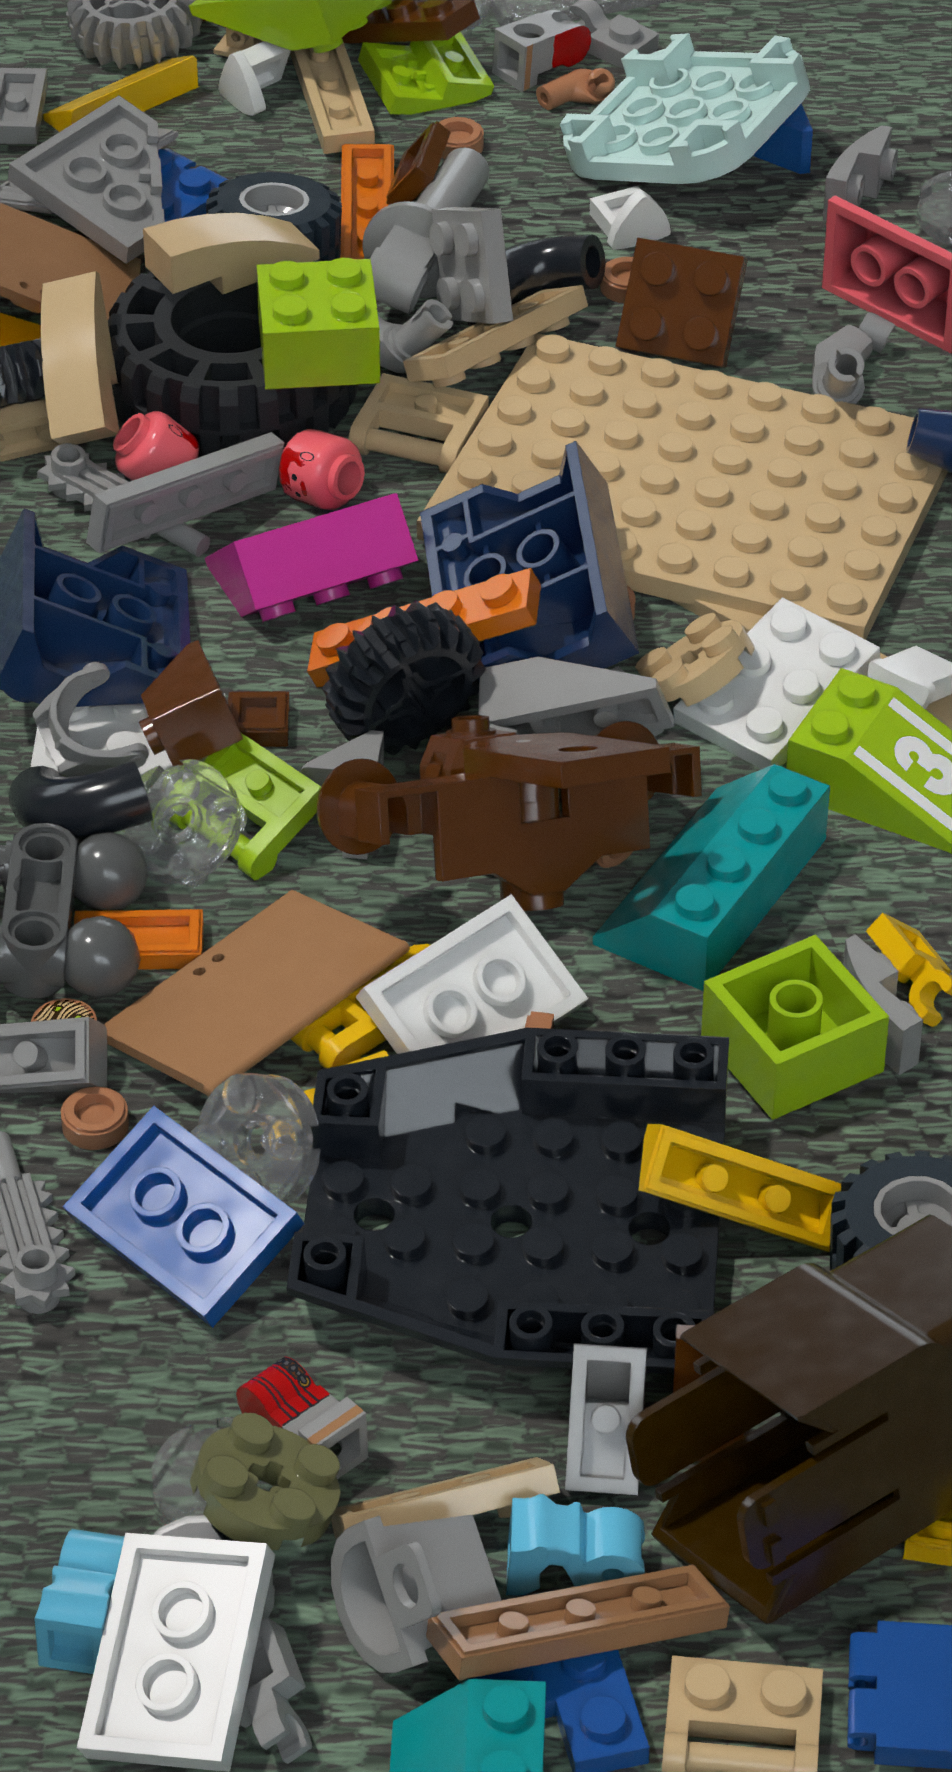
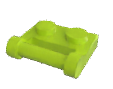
M241 733L243 740L209 755L168 799L164 815L167 820L180 829L189 827L237 860L239 870L253 880H259L273 870L278 854L317 813V800L321 786ZM214 794L262 828L250 840L204 808V803Z

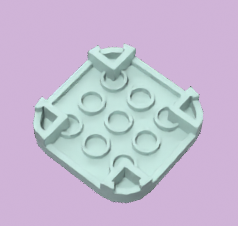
M689 33L671 35L672 42L666 49L655 51L651 54H639L637 49H633L621 58L626 78L591 114H566L561 121L560 127L563 133L564 148L571 169L579 177L593 180L668 184L700 183L725 175L750 159L806 98L810 91V85L802 56L793 50L790 38L776 35L759 53L695 51Z

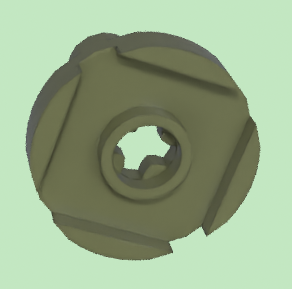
M243 1413L233 1418L230 1427L217 1430L203 1443L191 1473L190 1485L193 1496L197 1489H199L200 1495L207 1503L203 1512L204 1516L216 1529L231 1539L241 1542L267 1543L271 1550H279L283 1540L304 1538L301 1545L303 1547L320 1539L329 1527L340 1499V1486L336 1477L340 1469V1462L334 1452L327 1447L310 1444L307 1440L293 1432L272 1426L261 1415ZM263 1481L273 1487L270 1491H266L258 1487L257 1482Z

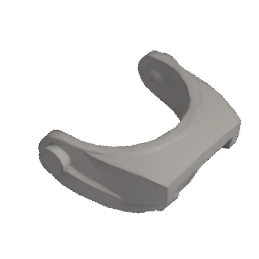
M91 662L85 665L82 670L65 678L32 713L56 768L64 777L86 775L131 761H135L137 767L140 768L146 763V759L149 756L146 746L142 743H135L112 750H94L70 738L68 730L69 719L75 706L86 693L105 683L110 677V671L104 663Z

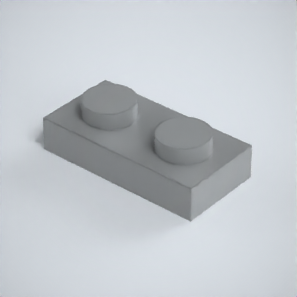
M0 68V144H37L48 90L47 68Z

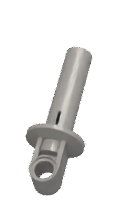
M465 147L451 151L437 170L434 179L424 189L416 202L407 201L390 204L378 211L371 219L363 236V254L365 259H371L376 301L410 314L419 298L427 299L436 296L439 270L437 255L431 247L429 236L430 227L433 224L432 209L472 206L489 179L488 163L479 152Z

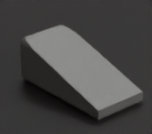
M90 1017L0 1024V1093L76 1092L87 1087L107 1088V1029L104 1024Z

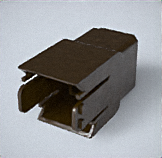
M929 1214L830 1272L815 1263L799 1265L682 1332L680 1339L704 1355L693 1362L694 1371L703 1376L639 1412L630 1421L626 1430V1442L632 1473L644 1485L653 1486L780 1412V1416L656 1488V1498L662 1503L667 1500L669 1501L651 1533L660 1544L688 1565H695L707 1580L765 1624L774 1622L939 1520L952 1510V1226Z

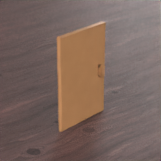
M0 203V296L10 299L14 305L39 314L41 313L42 286L44 283L96 271L100 273L108 321L109 311L121 292H125L130 282L140 275L141 259L134 258L126 264L92 239Z
M291 890L104 1024L107 1029V1044L204 1093L206 1096L213 1097L410 950V946L404 940L398 939L297 891Z

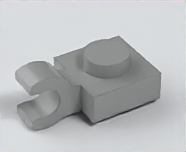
M579 0L570 6V11L582 18L577 24L580 23L586 26L591 32V45L587 53L624 69L621 58L633 49H637L639 54H651L658 49L659 33L639 24L634 19L619 14L609 20L604 15L600 5L594 0Z
M267 1617L261 1621L240 1725L247 1728L252 1724L261 1747L267 1750L274 1744H277L282 1760L289 1764L312 1748L311 1738L304 1723L288 1701L289 1698L306 1688L285 1629Z

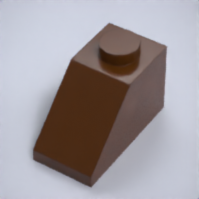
M198 640L187 644L141 694L149 717L139 721L141 729L153 754L156 755L166 751L175 771L243 740L224 693Z

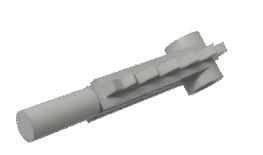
M71 443L58 445L52 450L51 455H45L46 466L37 471V477L48 482V492L53 491L57 497L66 499V502L77 500L83 503L84 512L91 511L94 494L128 482L121 473L114 474L108 471L107 462L96 464L90 461L89 453H85L82 447ZM185 523L155 533L196 557H200L205 553L210 545V537ZM151 535L145 536L143 538L148 539Z
M0 1131V1256H2L0 1258V1273L8 1275L0 1282V1291L15 1295L16 1307L21 1306L23 1310L29 1313L42 1314L53 1310L58 1305L60 1297L70 1296L67 1283L75 1276V1268L62 1264L70 1257L69 1249L57 1246L64 1238V1231L50 1227L58 1220V1212L46 1209L53 1201L52 1193L45 1192V1181H32L30 1172L21 1175L11 1138L6 1132Z

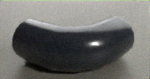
M593 234L547 237L505 248L511 305L544 289L583 285L584 290L595 289L603 281L606 265L605 252L600 239Z
M135 761L73 777H64L55 769L46 766L30 767L18 774L13 780L8 793L9 805L19 824L23 827L39 823L59 825L69 830L78 839H87L91 835L106 832L114 833L153 821L149 799Z

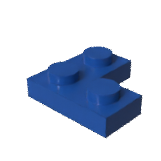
M618 1649L469 1678L545 1681V1718L556 1716L573 1772H609L649 1763L650 1747Z

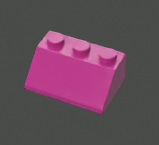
M394 493L234 541L205 557L207 567L240 616L244 617L259 612L262 622H266L296 612L293 601L313 595L316 606L349 596L348 584L367 579L370 589H374L404 579L401 568L418 561V557L398 495Z

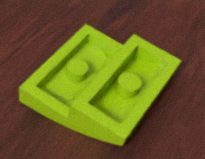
M461 32L449 40L411 41L409 46L363 42L358 58L359 63L390 114L411 115L472 103L491 95L494 88L493 82Z

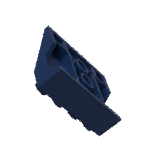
M577 441L565 445L559 475L517 494L480 484L420 512L432 596L442 591H454L485 582L499 574H511L528 568H532L541 584L536 625L479 641V647L484 652L481 660L484 667L534 657H543L605 669L639 654L608 483Z
M24 508L0 557V690L16 701L40 704L65 678L82 670L85 665L91 662L104 663L110 671L109 679L86 693L75 707L144 704L141 694L182 649L191 643L187 570L123 545L89 563L44 547L35 512Z

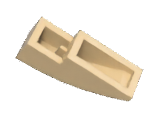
M245 213L203 214L174 219L143 229L145 266L172 294L208 281L222 294H226L256 283L257 265L275 264L280 261L313 262L320 259L319 249L291 222L269 216Z
M94 271L44 283L41 300V352L51 440L59 444L71 443L77 445L116 436L119 426L112 385L117 384L118 381L100 273Z

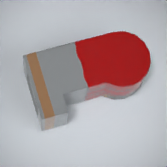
M556 9L537 13L495 29L492 73L523 92L537 85L538 74L560 65L571 67L581 62L590 49L591 32L586 26L573 22L566 14Z
M283 1357L237 1389L236 1397L242 1414L255 1413L261 1415L272 1426L293 1432L307 1440L310 1444L322 1445L329 1449L338 1442L342 1450L337 1456L340 1462V1469L336 1476L337 1479L368 1458L366 1412L350 1398L346 1397L339 1402L321 1385L317 1386L307 1371L294 1359Z

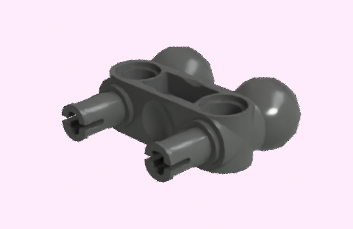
M49 823L32 824L24 827L13 835V840H7L6 845H0V885H3V890L6 891L2 925L0 924V983L9 992L28 999L45 998L55 994L62 987L64 988L66 982L78 993L98 999L116 995L130 986L141 961L134 933L121 922L105 916L83 919L72 927L71 925L75 897L87 907L98 911L123 910L139 899L149 876L142 849L128 837L113 832L91 835L78 844V838H75L69 830Z

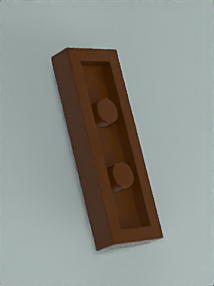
M395 0L386 7L373 11L367 16L368 22L364 26L349 31L342 39L344 43L449 40L479 20L480 16L474 0H428L416 2V0Z

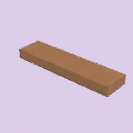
M688 1565L443 1611L438 1616L428 1619L426 1638L457 1679L464 1680L724 1629L727 1627L730 1606L695 1565Z

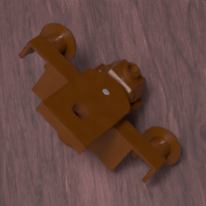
M459 716L452 718L451 730L443 734L431 735L420 763V780L397 783L386 767L371 759H353L337 766L327 776L320 789L317 800V817L319 826L326 839L338 850L352 855L367 854L377 850L382 845H389L390 837L393 833L433 835L435 878L437 881L444 882L492 874L499 878L500 901L512 894L524 911L553 909L564 905V891L601 856L650 848L648 800L653 797L655 792L689 797L702 796L700 746L680 743L659 745L654 735L646 727L632 721L613 723L600 731L597 736L577 733L516 735L515 732L496 730V728L490 727L489 716ZM558 788H561L562 811L559 810Z

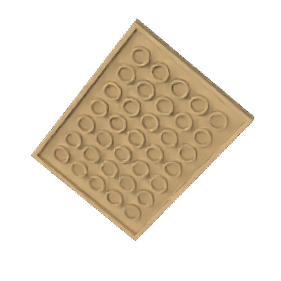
M536 333L534 335L536 342L527 346L424 509L433 507L480 484L518 494L559 475L565 445L577 441L608 483L626 584L633 591L689 605H694V599L761 616H764L783 597L866 640L948 471L906 453L908 436L914 417L887 412L880 407H865L843 401L835 402L831 397L822 394L811 395L780 388L769 382L758 383L727 376L715 370L705 371L682 366L662 358L651 359L620 352L613 347H598L571 341L560 335ZM419 516L417 520V539L424 541L421 517Z

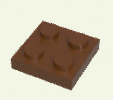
M637 237L615 347L726 368L748 259L743 256Z

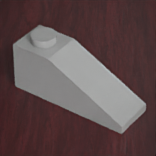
M534 657L485 667L486 671L480 677L478 715L489 716L490 724L517 730V735L577 733L597 736L605 727L620 721L639 723L650 732L674 727V717L656 678L543 657Z

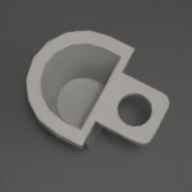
M473 1515L383 1526L381 1517L377 1516L347 1528L336 1539L331 1557V1587L337 1613L350 1643L364 1662L380 1673H398L428 1662L425 1650L432 1647V1644L426 1638L428 1619L438 1616L443 1611L502 1601Z

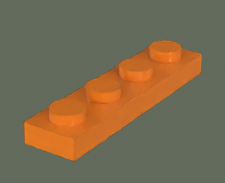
M528 568L511 574H499L485 582L458 590L442 591L431 598L418 602L425 607L437 602L442 608L452 610L456 616H460L465 621L478 641H482L536 625L541 584L532 568ZM410 604L401 606L399 608L406 611ZM392 607L385 608L373 616L379 619L385 618ZM372 615L347 623H335L323 630L314 632L307 672L316 687H323L330 680L326 668L330 664L339 661L336 648L348 646L354 640L352 630L362 632L369 627Z

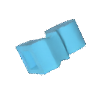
M539 1494L532 1498H512L507 1545L506 1595H526L539 1589L540 1573L548 1565L563 1566L575 1587L645 1574V1565L642 1559V1544L645 1540L643 1520L632 1511L619 1507H602L585 1513L579 1502H573L568 1506L555 1504L544 1494Z
M71 1529L68 1532L61 1550L59 1564L54 1566L52 1570V1584L43 1588L39 1608L34 1618L39 1666L94 1674L125 1536Z

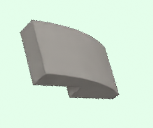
M881 125L856 140L838 157L826 177L823 221H827L828 200L834 195L859 207L863 196L877 198L883 181L893 180L897 167L898 150L890 148L892 127Z
M854 934L845 940L843 965L889 1015L885 1063L898 1075H901L919 1064L923 1019L918 1016L915 1009L909 1003L896 997L899 971L893 966L892 962L884 954L876 952Z

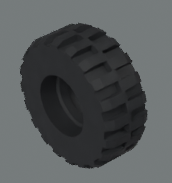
M152 272L146 275L141 273L130 282L125 292H121L109 311L108 327L118 381L117 384L112 385L118 418L124 424L129 418L138 413L144 415L153 411L165 413L195 436L199 445L198 458L270 432L284 442L285 448L287 443L303 430L316 429L328 432L329 427L335 429L348 413L349 406L355 400L358 384L265 390L257 282L222 294L208 281L172 294Z

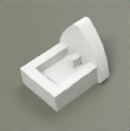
M263 41L229 55L219 81L218 90L220 94L246 115L253 116L265 111L266 104L261 89L281 80L291 50Z
M638 186L590 198V215L607 235V243L613 250L635 247L637 237L656 241L671 233L668 218L662 208Z
M913 646L884 659H875L868 665L869 678L898 687L924 709L928 707L929 703L952 694V662L918 646Z

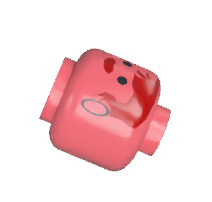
M153 411L145 415L142 413L133 415L122 425L113 442V449L116 451L115 463L117 470L130 481L196 459L199 454V445L195 436L170 416L159 411Z
M306 429L297 433L283 449L279 463V480L284 492L294 500L320 509L335 510L345 505L360 491L365 476L362 457L355 444L347 438L316 429Z

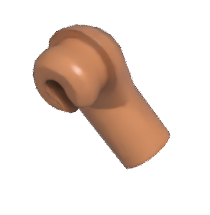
M604 68L594 70L576 69L539 86L536 90L537 100L548 111L567 102L597 105L613 91L615 78L609 70Z

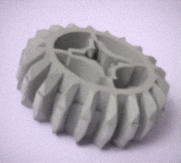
M69 0L67 3L68 11L66 12L68 27L70 28L71 37L75 41L76 48L83 49L86 58L97 57L101 66L115 61L119 69H122L127 64H136L140 69L143 63L154 62L157 64L165 56L178 57L179 48L192 47V38L200 35V26L203 22V19L192 16L189 5L195 0Z

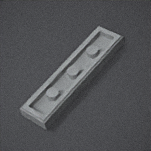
M270 432L94 494L86 543L98 553L275 490L284 442Z

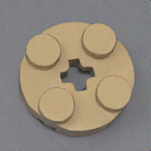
M715 613L705 614L690 623L685 629L686 636L669 648H656L644 655L637 662L636 670L640 676L657 679L667 702L681 698L687 707L694 705L720 690L744 668L738 659L743 651L752 656L755 646L740 622L735 620L720 622Z

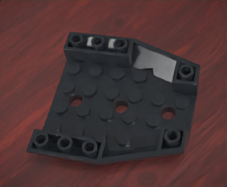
M523 1028L318 1070L310 1121L313 1163L303 1232H294L286 1287L287 1295L493 1365L572 1369L575 1343L647 1348L646 1373L674 1374L677 1325H696L714 1315L720 1217L638 1191L644 1136L648 1124H663L725 1145L729 1037ZM370 1215H383L392 1220L386 1228L376 1231L366 1230L358 1225L361 1219ZM506 1222H519L529 1228L525 1234L515 1238L503 1237L494 1231L496 1227ZM643 1229H655L664 1233L667 1238L658 1244L645 1245L635 1241L632 1236Z

